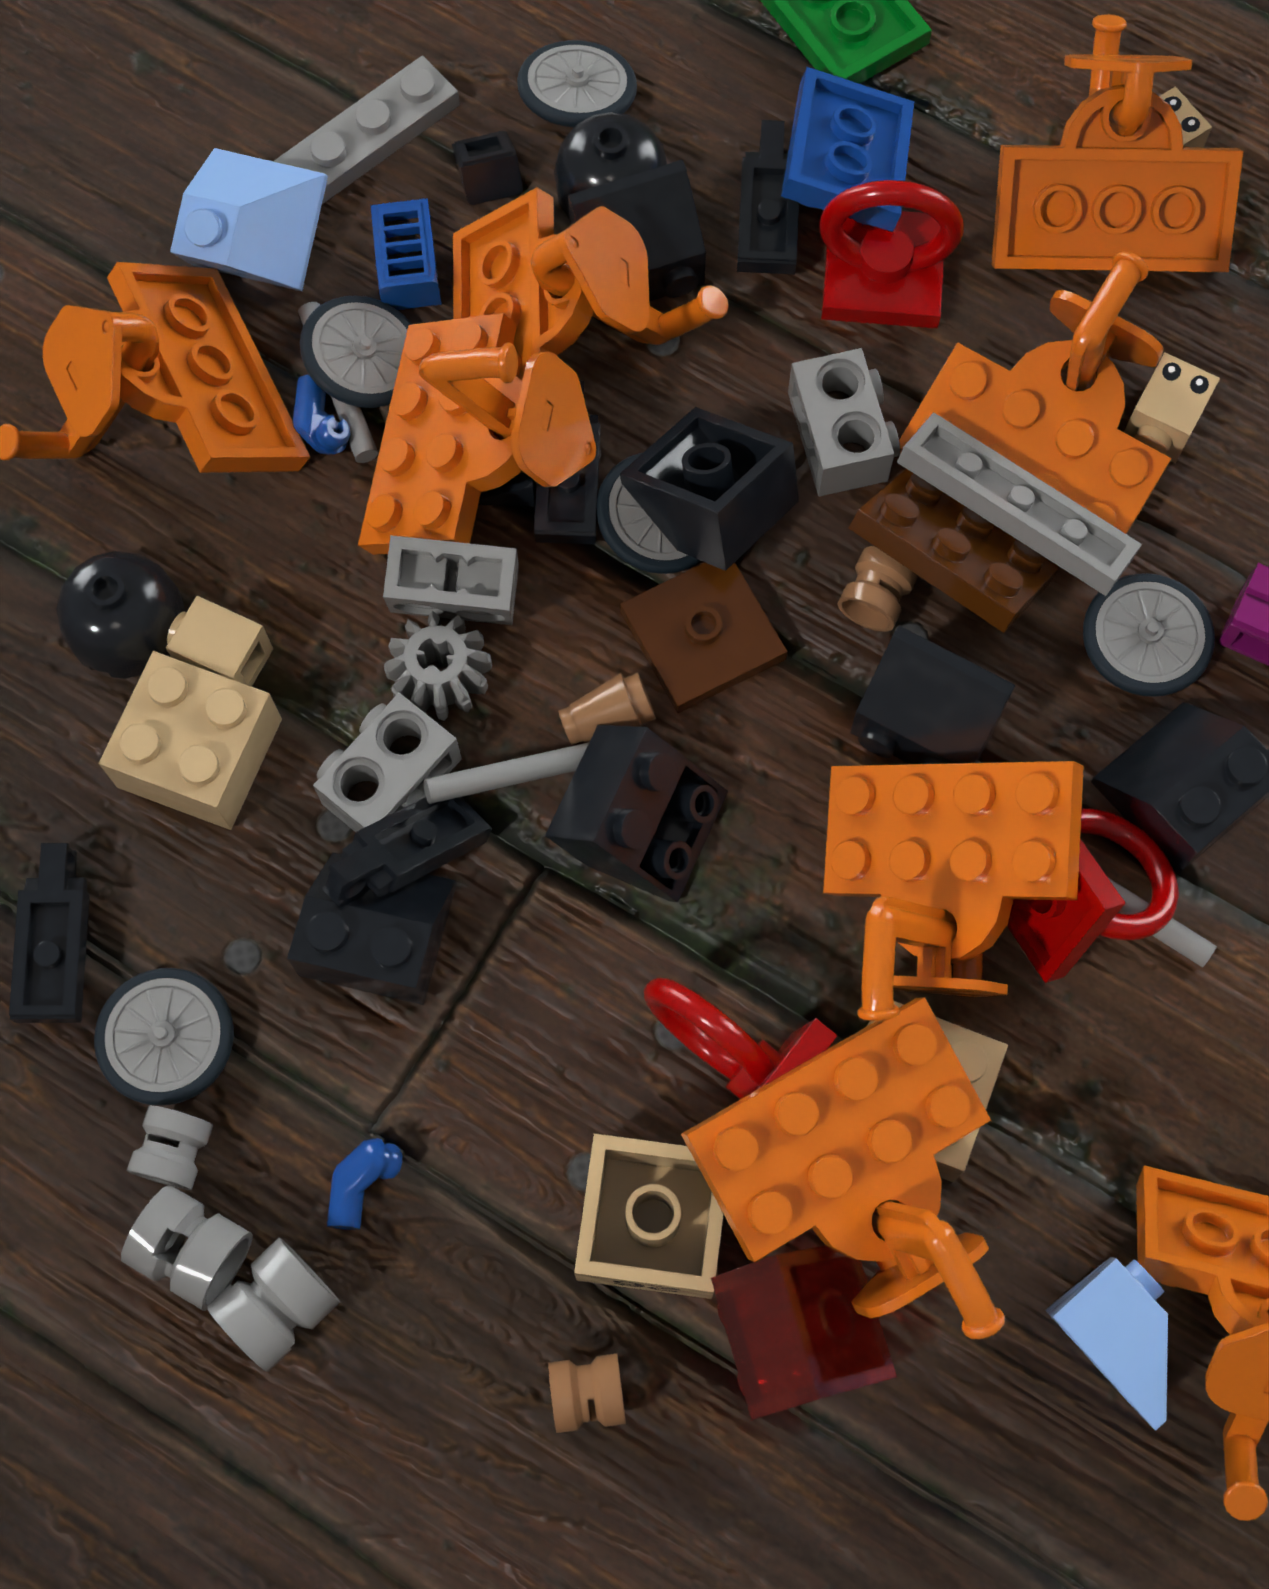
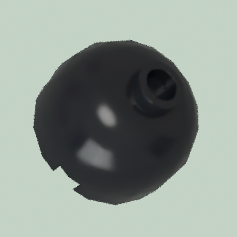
M609 112L593 115L578 123L562 141L556 160L554 177L559 205L570 219L568 195L666 165L667 161L663 144L651 128L631 115Z
M122 551L92 556L77 566L61 587L56 607L62 638L79 662L90 670L93 668L99 672L109 673L113 678L121 679L142 675L153 651L171 657L166 649L168 645V631L176 616L183 611L186 612L181 593L162 567L141 554Z

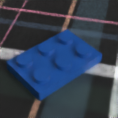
M806 67L798 90L781 197L799 202L806 207L824 210L835 196L856 185L883 180L905 181L914 101ZM902 206L871 207L858 211L848 218L860 224L872 225L893 232L901 216Z

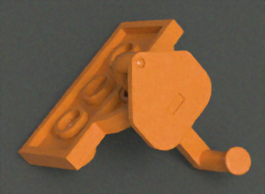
M1116 15L1096 16L1092 21V26L1096 29L1093 54L1065 55V66L1091 69L1089 97L1079 104L1066 122L1060 146L1001 145L991 265L995 269L1112 270L1114 256L1124 251L1134 253L1142 258L1147 264L1149 271L1229 272L1243 150L1238 148L1183 147L1182 126L1171 105L1152 91L1155 72L1191 70L1192 59L1161 55H1119L1121 31L1126 29L1127 21Z
M538 187L453 233V319L504 313L517 324L513 342L518 355L516 376L520 380L523 379L525 366L533 354L552 352L555 355H559L575 343L588 326L592 316L638 342L661 345L713 319L723 318L728 312L729 304L725 294L719 288L711 285L702 287L695 299L663 314L649 305L647 251L636 228L611 210L600 206L587 213L561 233L554 235L553 196Z
M1123 251L1117 253L1112 261V270L1092 302L1075 293L1057 290L1050 300L1049 310L1074 333L1073 339L1047 342L1027 352L1011 370L957 342L899 440L900 454L904 445L934 412L1127 534L1171 461V458L1118 429L1125 409L1124 382L1110 358L1148 367H1156L1163 353V346L1155 337L1118 316L1136 284L1148 276L1149 269L1145 261L1131 252ZM1068 365L1065 386L1061 379V373Z
M116 262L107 279L123 312L65 305L53 321L44 339L43 362L45 371L67 417L60 431L30 432L19 431L17 427L11 424L0 426L1 460H11L12 458L76 459L91 451L99 443L120 410L127 403L133 409L151 418L176 423L200 473L300 471L310 458L218 269Z
M504 313L408 325L358 546L373 555L388 554L390 535L470 544L481 492L503 486L521 471L543 487H555L591 463L596 456V443L577 373L554 353L539 352L529 358L525 366L523 379L520 380L516 376L518 355L513 345L517 324Z
M1074 761L831 766L823 893L833 896L879 897L873 902L865 919L862 1007L857 1010L860 1019L878 1021L896 1017L900 1010L897 1005H894L893 990L970 997L1008 995L1007 984L982 980L983 952L995 944L1008 925L1013 899L1077 900L1084 765ZM896 942L912 955L918 957L917 976H894ZM951 963H953V978H952V965H951Z
M925 997L913 999L899 1008L900 1013L896 1017L875 1021L681 1134L748 1260L756 1262L812 1228L826 1246L849 1258L876 1261L880 1268L851 1302L855 1311L860 1315L876 1318L889 1314L944 1282L963 1318L961 1329L966 1337L971 1339L988 1338L1001 1330L1005 1324L1004 1313L1001 1309L994 1306L973 1266V1263L983 1257L989 1249L984 1237L968 1232L957 1235L949 1223L939 1220L937 1217L941 1205L942 1180L934 1154L988 1123L991 1119Z
M1144 1165L1136 1184L1137 1262L1158 1283L1208 1295L1214 1316L1229 1333V1336L1223 1338L1218 1343L1206 1371V1391L1209 1398L1217 1406L1230 1412L1223 1429L1226 1491L1223 1499L1226 1511L1238 1520H1254L1265 1512L1268 1503L1266 1492L1259 1485L1256 1447L1269 1422V1196Z

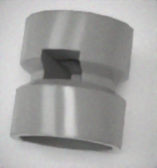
M169 1184L163 1187L150 1200L132 1226L121 1252V1261L153 1281L157 1282L165 1277H169L171 1292L199 1309L206 1311L208 1310L207 1306L233 1281L248 1254L253 1234L219 1213L208 1219L205 1218L204 1204ZM188 1237V1239L186 1240V1242H185V1244L183 1245V1247L181 1248V1250H179V1248H180L181 1244L183 1243V1241L185 1240V1238Z
M277 1238L251 1264L254 1279L251 1284L243 1281H237L234 1285L230 1284L207 1306L212 1317L249 1358L266 1372H269L292 1350L291 1346L295 1342L293 1329L296 1326L313 1329L340 1303L339 1299L322 1279L281 1238Z

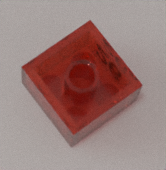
M820 1246L776 1254L711 1278L717 1298L718 1315L726 1329L738 1371V1384L746 1399L752 1420L897 1377L879 1317L868 1318L860 1315L855 1311L851 1303L868 1283L861 1260L849 1258L828 1246Z

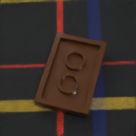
M908 469L904 470L860 507L848 528L1003 633L1046 589L1060 568Z

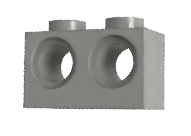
M862 348L792 363L788 395L818 497L887 482L893 458L900 455L899 437L893 421H884L880 404H883L884 400L881 378L876 368L868 369ZM841 391L847 394L849 398L838 400L828 396L826 393ZM857 443L863 446L866 451L853 453L845 450L841 445Z
M390 535L383 598L389 611L392 613L429 616L434 611L436 614H439L440 618L453 619L459 615L460 618L467 621L512 625L519 570L517 549Z
M399 692L387 706L381 703L368 713L360 726L359 732L361 734L345 751L338 749L328 756L317 772L318 780L314 783L313 787L322 805L353 831L357 832L425 798L423 780L450 773L462 759L457 738ZM402 736H415L421 740L419 746L409 754L399 755L389 751L392 743ZM371 781L378 784L376 793L368 800L356 802L347 798L350 789L359 782Z

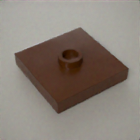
M704 562L620 603L621 615L677 713L787 659L788 651L736 563L725 571Z

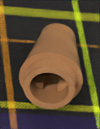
M619 673L571 703L570 706L558 710L571 745L582 741H590L597 725L643 727V724L656 719L639 673L625 678L622 673Z

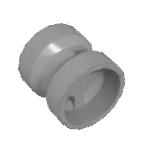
M153 1105L148 1106L142 1124L146 1132L143 1145L133 1151L126 1171L161 1184H170L176 1188L192 1190L198 1173L194 1160L198 1149L207 1145L213 1125L203 1119L179 1111ZM165 1142L178 1145V1147L166 1145Z

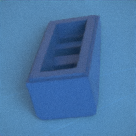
M428 198L371 205L376 269L381 302L387 303L397 310L441 305ZM412 218H418L419 220L416 223L385 226V222ZM420 234V239L387 243V238ZM422 251V255L389 259V255ZM424 267V272L391 276V271Z

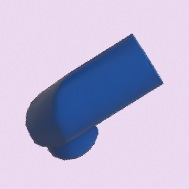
M303 375L297 380L293 426L300 437L318 453L327 455L340 453L346 448L347 442L350 439V426L344 418L338 422L335 420V416L329 415L324 411L326 392L312 380L310 375Z
M380 1138L364 1140L336 1166L332 1175L327 1227L342 1230H360L364 1191L378 1178L385 1180L395 1178L401 1170L403 1157L397 1145L391 1143L384 1144Z

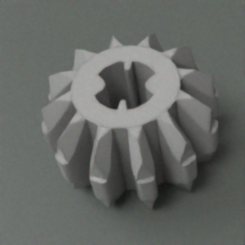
M432 611L428 618V627L421 629L417 623L408 619L407 624H405V630L409 639L391 638L388 646L391 655L395 658L386 661L384 670L386 677L395 681L391 688L394 697L400 692L408 700L411 699V702L424 713L433 705L438 719L445 721L449 714L448 705L455 703L460 710L469 713L472 704L468 693L485 694L488 684L487 679L482 674L492 669L490 654L481 651L485 643L483 635L478 630L465 633V622L459 615L454 617L446 626H442L439 614ZM437 661L440 666L449 667L443 671H439L438 668L434 665H429Z

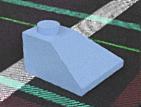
M214 148L183 193L170 252L193 266L218 269L219 272L302 291L328 176L316 171Z
M1110 1257L1057 1299L1045 1311L1136 1412L1156 1431L1166 1422L1168 1314L1155 1301L1165 1291L1135 1259L1124 1267L1117 1258Z

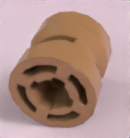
M869 546L864 548L855 566L858 575L855 582L846 585L837 604L839 610L853 622L871 630L887 632L893 629L902 611L899 604L901 597L911 592L918 575L877 547Z
M617 1353L596 1356L591 1364L576 1366L570 1360L548 1362L556 1433L578 1431L584 1422L599 1421L605 1427L626 1424Z

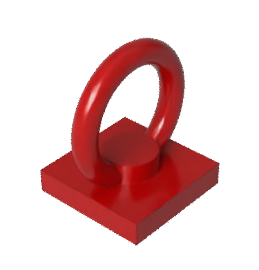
M898 180L863 183L835 196L824 208L819 224L821 238L826 245L821 320L938 329L941 317L944 259L951 255L958 247L964 233V221L958 207L946 195L931 187ZM887 205L904 206L924 212L902 211L893 232L872 225L860 224L848 218L863 209Z
M1083 808L1081 810L1080 834H1093L1107 838L1131 853L1141 864L1150 880L1152 887L1151 902L1141 912L1134 914L1118 913L1126 904L1080 839L1077 900L1013 899L1007 927L1045 983L1065 977L1099 935L1116 940L1144 939L1162 930L1170 922L1176 911L1179 896L1178 883L1169 859L1147 833L1118 815L1103 810Z
M655 978L649 981L644 988L645 1002L654 1016L695 1055L729 1078L725 1087L736 1095L739 1100L827 1050L838 1036L815 1018L791 1033L777 1051L763 1039L757 1043L721 1010L676 981L667 978Z

